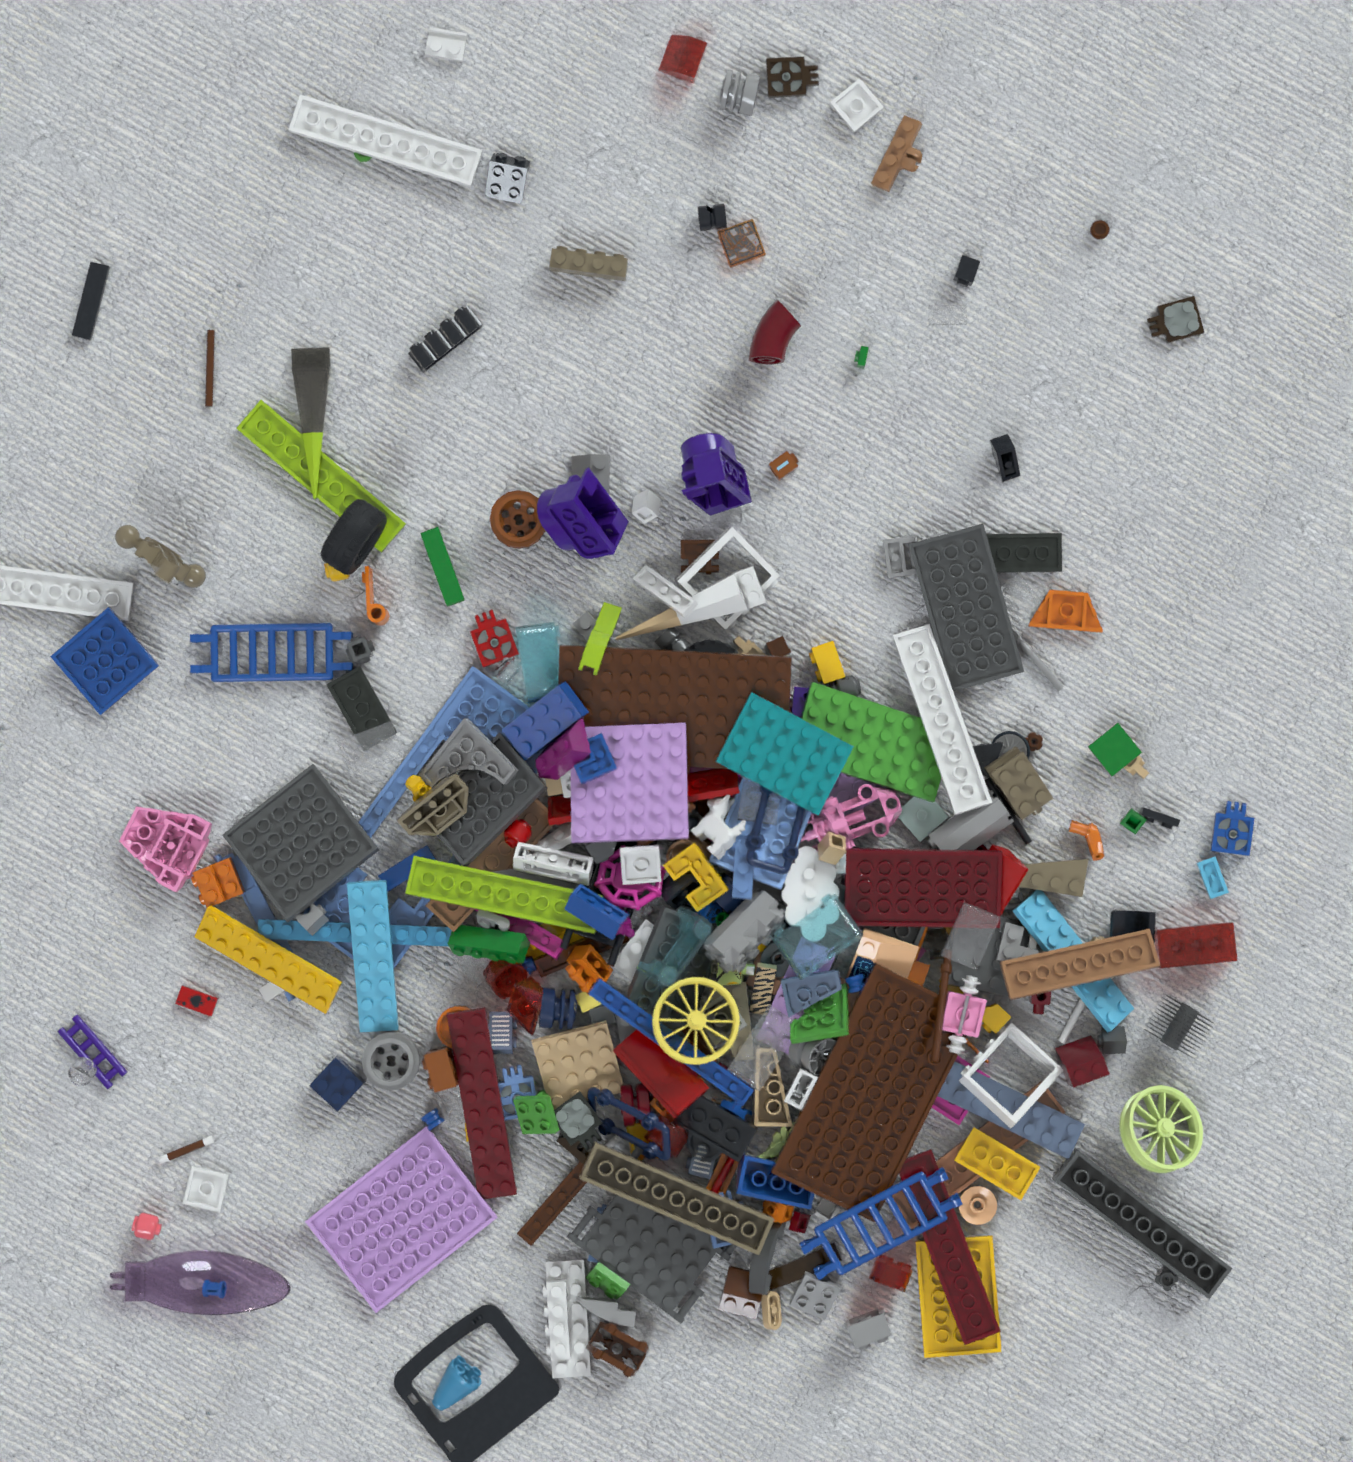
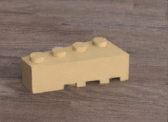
M753 1047L752 1089L754 1091L752 1093V1124L754 1126L793 1127L788 1104L784 1102L786 1096L776 1050L773 1047Z

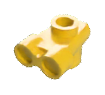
M416 775L410 776L405 783L406 788L413 794L414 802L431 789L420 776Z

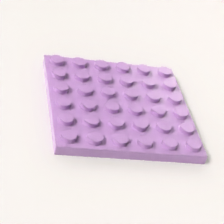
M686 723L585 727L588 739L600 733L603 734L617 770L581 784L575 768L571 769L572 843L689 839ZM589 754L587 757H585L582 761H580L579 763H581V762H583V761H585V760L590 759V758H591L590 754Z

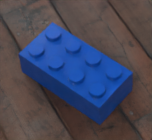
M564 682L503 728L502 731L522 758L527 760L551 743L577 720L583 718L589 711L568 683Z

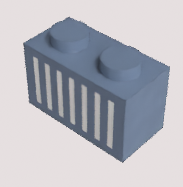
M489 1012V1030L494 1054H513V1048H517V1036H513V1029H517V1018H513V1012Z
M698 1146V1153L695 1157L687 1158L685 1168L689 1169L688 1174L711 1179L715 1160L712 1162L700 1161L701 1157L707 1153L704 1146Z

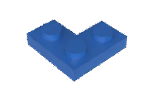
M602 733L588 739L591 758L574 765L581 784L617 770V766Z

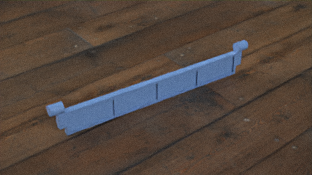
M233 853L223 858L220 854L214 856L215 862L229 857L232 858L245 893L241 895L257 926L258 919L276 920L256 880L240 858L234 856ZM270 939L293 953L287 940ZM289 992L284 993L288 1001L295 999V996Z

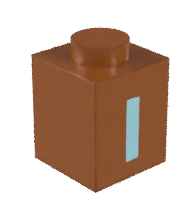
M786 451L770 462L768 467L778 481H781L798 468L797 463L799 461L793 453L789 454Z

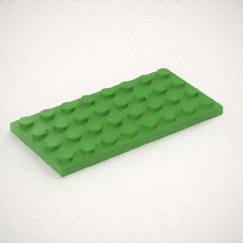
M815 682L810 683L801 719L854 746L841 773L932 803L935 802L941 775L920 717Z

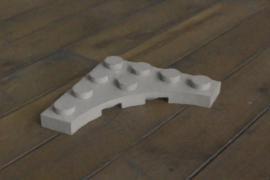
M464 718L420 773V776L431 788L451 774L468 769L485 771L498 779L502 784H508L518 769L468 718Z

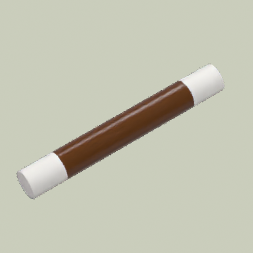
M211 1135L158 1157L159 1163L163 1164L215 1142L214 1138Z

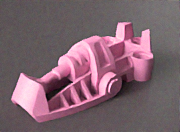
M869 784L860 786L857 797L842 803H838L837 797H829L819 816L811 814L808 824L812 823L814 829L805 832L801 842L818 838L820 843L828 831L845 836L846 848H853L855 846L853 839L873 832L877 837H884L902 812L900 800L895 791L882 787H873ZM869 787L872 790L871 797L863 798L861 795L862 788ZM879 798L886 816L850 830L849 826L867 819L863 809L845 816L843 812ZM894 798L897 801L896 808H887V799ZM878 823L885 824V833H876L875 826ZM818 844L811 846L818 852Z

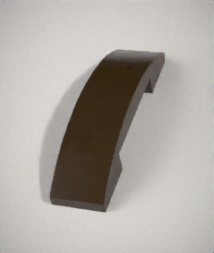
M831 1243L830 1245L839 1261H842L835 1243ZM821 1247L817 1251L771 1268L769 1270V1275L772 1276L770 1289L773 1290L802 1279L805 1271L815 1274L813 1268L830 1261L824 1248Z

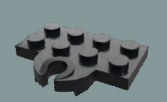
M703 1095L676 1117L672 1123L689 1133L686 1146L693 1157L698 1153V1146L701 1145L706 1148L707 1153L700 1160L702 1162H712L719 1158L722 1153L740 1162L758 1130V1127Z

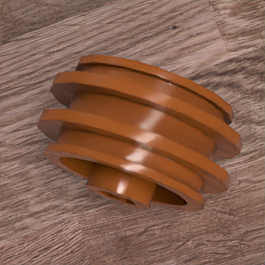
M516 490L507 492L497 499L491 509L490 523L493 533L500 542L508 547L521 549L532 546L542 538L546 531L542 527L537 514L539 498L530 492ZM515 502H519L521 504V507L519 509L514 508ZM533 508L534 513L529 515L527 509ZM504 511L509 512V516L507 518H504L502 516V513ZM517 516H522L524 521L522 525H516L517 522L514 519ZM530 522L536 523L534 529L529 528ZM506 525L511 526V530L509 532L504 531V527ZM518 531H524V536L518 537Z

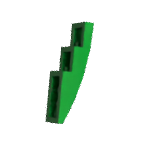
M439 527L420 533L446 606L449 607L465 601Z

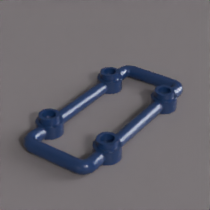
M759 785L762 795L752 835L748 836L745 840V845L748 848L746 860L751 866L778 874H786L791 868L792 861L799 855L796 844L805 809L800 806L797 808L789 845L782 850V856L785 859L783 867L754 859L755 850L759 849L762 845L759 834L769 795L773 793Z
M591 1087L588 1090V1103L595 1112L597 1099L598 1104L601 1106L611 1104L640 1119L643 1128L646 1130L657 1128L662 1131L663 1151L660 1150L655 1142L646 1143L616 1127L610 1118L601 1119L603 1123L598 1126V1130L602 1135L615 1134L643 1149V1155L647 1159H654L656 1157L664 1161L670 1159V1130L667 1125L659 1121L654 1113L649 1112L645 1114L615 1098L608 1089L601 1091L598 1088Z

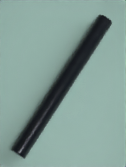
M991 778L985 779L986 786L994 793L992 794L994 798L997 796L1009 812L1010 816L1008 819H1013L1012 825L1024 843L1027 845L1032 842Z

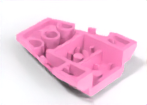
M136 806L119 841L144 865L143 867L156 878L155 880L159 884L174 892H178L183 887L186 879L192 877V872L195 871L209 843L208 836L211 832L212 823L194 814H183Z

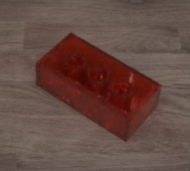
M1221 922L1155 929V949L1160 963L1158 968L1237 961L1234 923ZM1213 938H1215V940L1218 941V945H1216V948L1214 946H1211V941H1213ZM1194 940L1199 943L1197 949L1191 947ZM1175 942L1180 945V949L1177 952L1172 949V945H1175Z

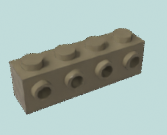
M557 246L556 249L552 248L549 268L553 272L626 281L628 258H624L625 256L621 254L606 256V253L595 251L594 254L587 253V250L584 249L569 251L567 247Z

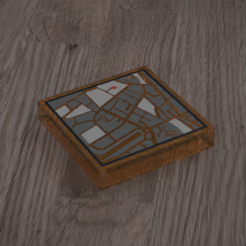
M753 219L717 231L730 268L766 256Z

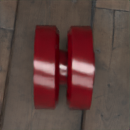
M638 1083L636 1086L637 1096H634L633 1087L630 1084L621 1085L620 1101L645 1114L651 1112L649 1091L642 1083ZM621 1110L624 1127L635 1126L636 1117Z

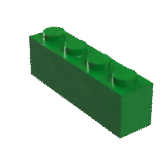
M460 925L454 932L452 931L447 943L453 954L457 956L468 955L477 959L482 957L489 958L492 961L503 960L512 964L516 962L524 963L530 946V942L524 933Z

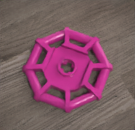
M620 848L614 851L608 860L599 862L597 881L594 884L611 904L638 911L641 907L662 895L661 890L666 869L661 864V882H655V885L652 886L649 883L623 885L621 862L618 864L612 863L621 857ZM607 868L612 870L610 878H605ZM611 884L616 893L613 895L606 885ZM645 890L650 891L649 894L638 900L637 895L643 894ZM621 895L632 896L634 901L619 899Z

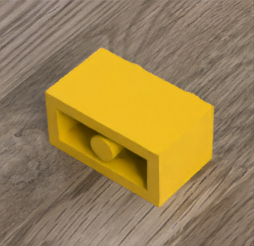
M834 641L811 648L809 657L812 664L816 663L818 670L815 671L818 682L822 681V684L825 685L845 677Z

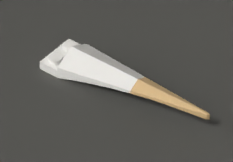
M750 566L736 571L691 596L698 605L686 618L672 608H669L620 634L615 640L732 614L766 603V598L754 567Z

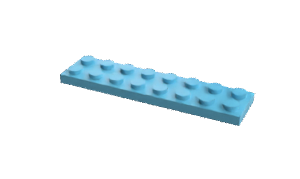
M386 880L348 882L347 892L360 1032L395 1031L399 1029L387 882Z
M1035 890L1013 910V913L1044 952L1083 943L1042 890ZM1111 978L1072 986L1107 1033L1112 1031L1134 1010V1007Z

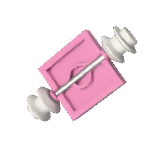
M969 975L966 978H962L965 984L960 987L966 993L960 994L948 991L942 1030L955 1033V1035L948 1037L951 1040V1044L946 1045V1047L950 1048V1052L957 1054L965 1051L962 1045L967 1043V1040L961 1036L968 1035L978 1038L987 1001L986 999L972 996V994L979 992L976 989V985L981 984V982L977 981V977Z

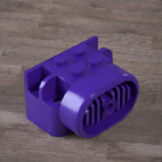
M704 433L690 437L682 443L683 465H681V477L686 486V489L682 490V494L688 500H691L710 516L752 502L745 469L736 459L733 444L724 436L717 433Z
M590 468L585 469L581 478L578 475H572L566 484L543 491L537 502L539 521L555 544L565 551L576 550L580 556L586 559L613 555L629 523Z

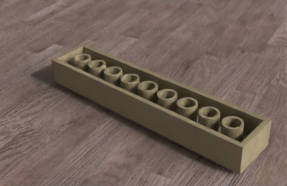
M596 1141L593 1142L579 1175V1178L585 1182L757 1255H760L774 1221L772 1216Z

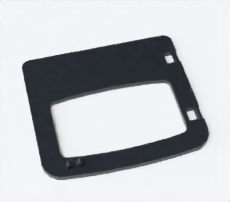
M491 1304L482 1305L437 1336L411 1358L396 1373L394 1379V1387L397 1393L406 1402L410 1410L451 1462H473L556 1397L560 1391L558 1383L552 1378L551 1374L497 1306ZM490 1323L518 1358L519 1364L499 1384L471 1406L446 1422H441L413 1387L412 1380L458 1340L481 1325ZM411 1393L419 1401L415 1405L407 1397ZM448 1440L455 1447L451 1453L444 1445Z

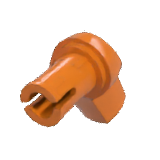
M1071 820L1068 832L1085 836L1093 861L1103 859L1104 849L1097 826L1093 823L1087 825Z

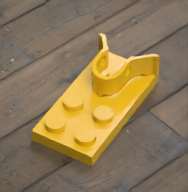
M975 1127L972 1128L954 1161L1019 1200H1022L1041 1168Z

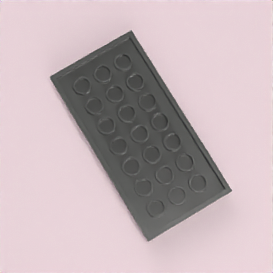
M984 524L909 544L935 641L952 690L957 691L1024 672Z

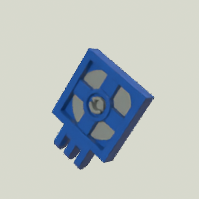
M1227 801L1225 814L1215 813L1210 851L1250 856L1255 818L1245 817L1246 803H1242L1241 810H1238L1239 802H1234L1233 809H1231V801Z

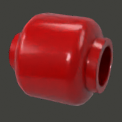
M523 819L514 820L504 830L506 844L514 848L517 847L518 842L527 843L532 836L531 825Z

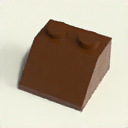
M729 1266L720 1298L719 1310L753 1319L757 1318L762 1295L749 1292V1270Z

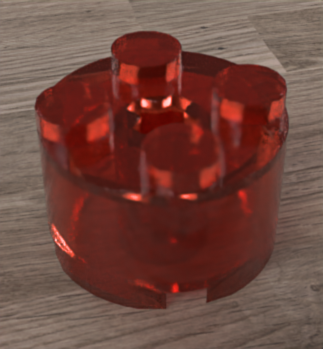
M491 960L483 971V976L488 986L502 999L518 997L524 992L528 984V973L517 962L512 964L504 960Z
M660 1115L658 1117L659 1121L667 1125L670 1130L671 1157L673 1156L676 1159L689 1139L688 1134L685 1133L686 1130L677 1124L674 1127L666 1117ZM657 1128L648 1130L644 1139L647 1142H655L660 1150L663 1151L662 1131Z
M885 1255L876 1257L869 1279L905 1293L913 1271L911 1270L912 1266L899 1261L897 1264L893 1263L894 1259Z

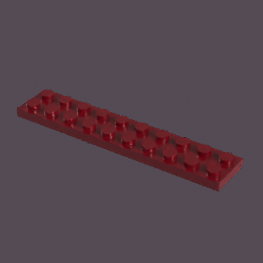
M486 1007L447 1013L477 1191L483 1199L517 1195Z
M929 1149L906 1158L899 1172L901 1180L903 1181L918 1172H923L926 1177L934 1174L939 1168L932 1150ZM920 1181L909 1186L927 1220L929 1221L937 1217L938 1214ZM944 1181L931 1186L940 1203L949 1198ZM954 1208L945 1212L947 1214L946 1221L923 1232L922 1235L963 1343L967 1345L1001 1331ZM915 1214V1217H916V1219H917V1222H918V1224H919V1226H920L921 1223L919 1222V1220H918V1218H917V1216H916V1214Z

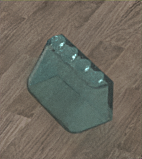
M555 622L515 627L529 704L538 702L558 686L559 646L562 644L558 645L557 637L561 635L559 625L555 626Z

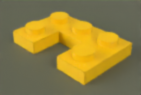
M695 842L663 864L674 881L690 870L700 883L699 887L686 895V898L697 912L729 890Z

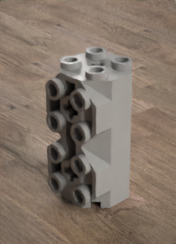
M990 790L988 792L992 804L953 816L928 834L929 839L926 841L933 850H975L1014 821L1012 818H1007L1010 816L1009 812L997 796L995 798L991 796L994 793Z
M756 888L752 892V899H745L704 941V948L707 950L705 955L711 961L715 960L719 963V967L725 973L729 971L741 972L746 967V962L758 955L759 949L757 947L760 944L768 945L773 938L772 936L784 928L786 924L783 922L785 911L782 908L779 911L777 908L778 902L764 890L759 892V889Z

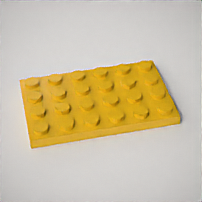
M992 1235L965 1237L999 1326ZM925 1240L915 1241L924 1358L1002 1352L1000 1332L964 1345Z

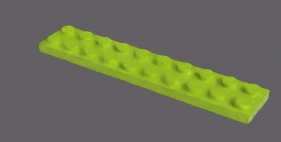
M260 400L236 429L312 493L303 435L264 401ZM321 451L317 498L339 517L357 499H363L379 509V511H382L387 518V522L374 546L382 553L405 527L406 523Z
M413 856L405 892L407 895L592 934L596 932V929L565 910V906L574 889Z

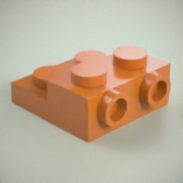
M231 857L192 872V883L195 887L199 888L201 893L199 894V900L206 907L209 905L214 906L245 893Z

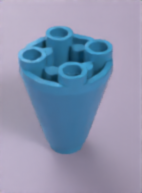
M461 1356L452 1359L435 1391L432 1400L433 1405L438 1410L443 1411L477 1390L482 1384L480 1378L481 1371L475 1366L471 1367Z

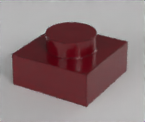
M794 1211L790 1220L789 1230L805 1233L811 1215Z

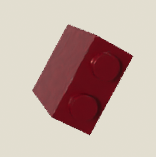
M1091 1035L1055 1048L1067 1084L1073 1088L1110 1075L1105 1059Z

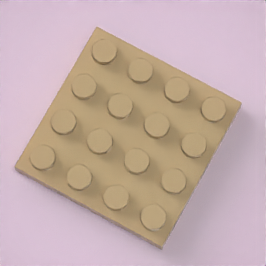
M607 1021L532 1039V1046L545 1092L550 1095L554 1110L579 1091L588 1101V1090L591 1087L598 1088L601 1091L608 1089L613 1095L621 1093V1085H624L616 1054L613 1052L614 1046Z

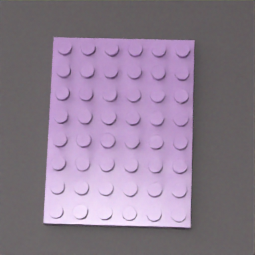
M426 1126L307 1219L305 1223L374 1312L377 1313L498 1218V1216L478 1193L475 1186L433 1132L429 1131Z

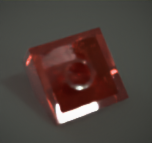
M671 35L658 71L695 83L707 50V42L691 36Z
M532 976L513 985L507 1011L531 1036L535 1033L543 996V988Z

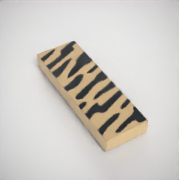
M758 962L749 1009L750 1013L768 1014L777 965Z

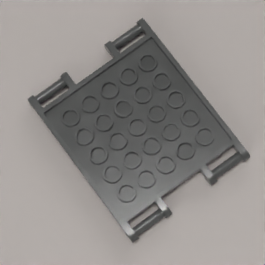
M634 1146V1151L630 1156L637 1159L640 1154L643 1155V1149ZM644 1156L641 1160L682 1178L657 1158L647 1159ZM618 1195L613 1197L602 1213L589 1206L587 1208L588 1212L576 1228L566 1236L681 1324L697 1299L705 1293L693 1284L716 1253L726 1261H729L730 1255L737 1247L731 1244L724 1251L720 1247L714 1249L710 1234ZM593 1216L596 1217L597 1220L595 1221V1223L592 1225V1227L589 1229L586 1235L582 1238V1240H580L578 1236L581 1234V1232L584 1230V1228L587 1226V1224L590 1222ZM691 1289L693 1291L691 1296L679 1312H675L674 1308L686 1292Z

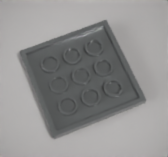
M1000 916V928L954 927L950 950H952V973L949 974L948 985L964 986L965 982L962 978H966L969 975L977 977V981L981 982V984L976 985L978 991L1009 997L1000 961H997L996 957L1004 923L1007 922L1024 927L1020 920ZM1024 927L1020 946L1028 947L1030 933Z

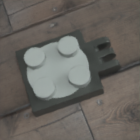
M581 1091L554 1110L559 1130L571 1146L580 1141L586 1151H588L590 1147L586 1142L589 1140L591 1145H593L594 1140L592 1137L595 1136L599 1142L603 1140L595 1129L603 1122Z

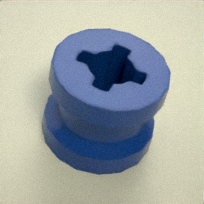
M864 974L845 978L846 983L849 985V994L861 991L864 985Z
M437 1108L421 1118L428 1125L427 1129L429 1131L445 1121L438 1114Z

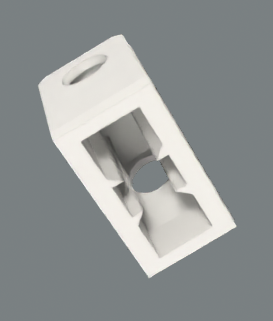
M800 1067L786 1094L784 1102L802 1110L818 1077Z

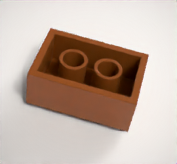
M444 1046L428 1051L423 1055L422 1065L424 1071L428 1070L430 1076L427 1078L430 1090L433 1089L434 1093L459 1085L451 1048Z

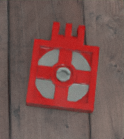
M493 609L489 610V615L491 616L489 619L485 612L482 613L484 621H480L479 615H475L479 628L470 631L483 668L519 655L506 618L497 621Z

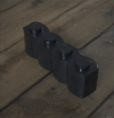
M463 306L454 313L456 316L450 320L448 318L439 324L440 328L434 332L432 330L424 336L425 340L420 344L416 342L409 348L410 352L408 355L423 373L483 327L482 323L468 306L466 308Z

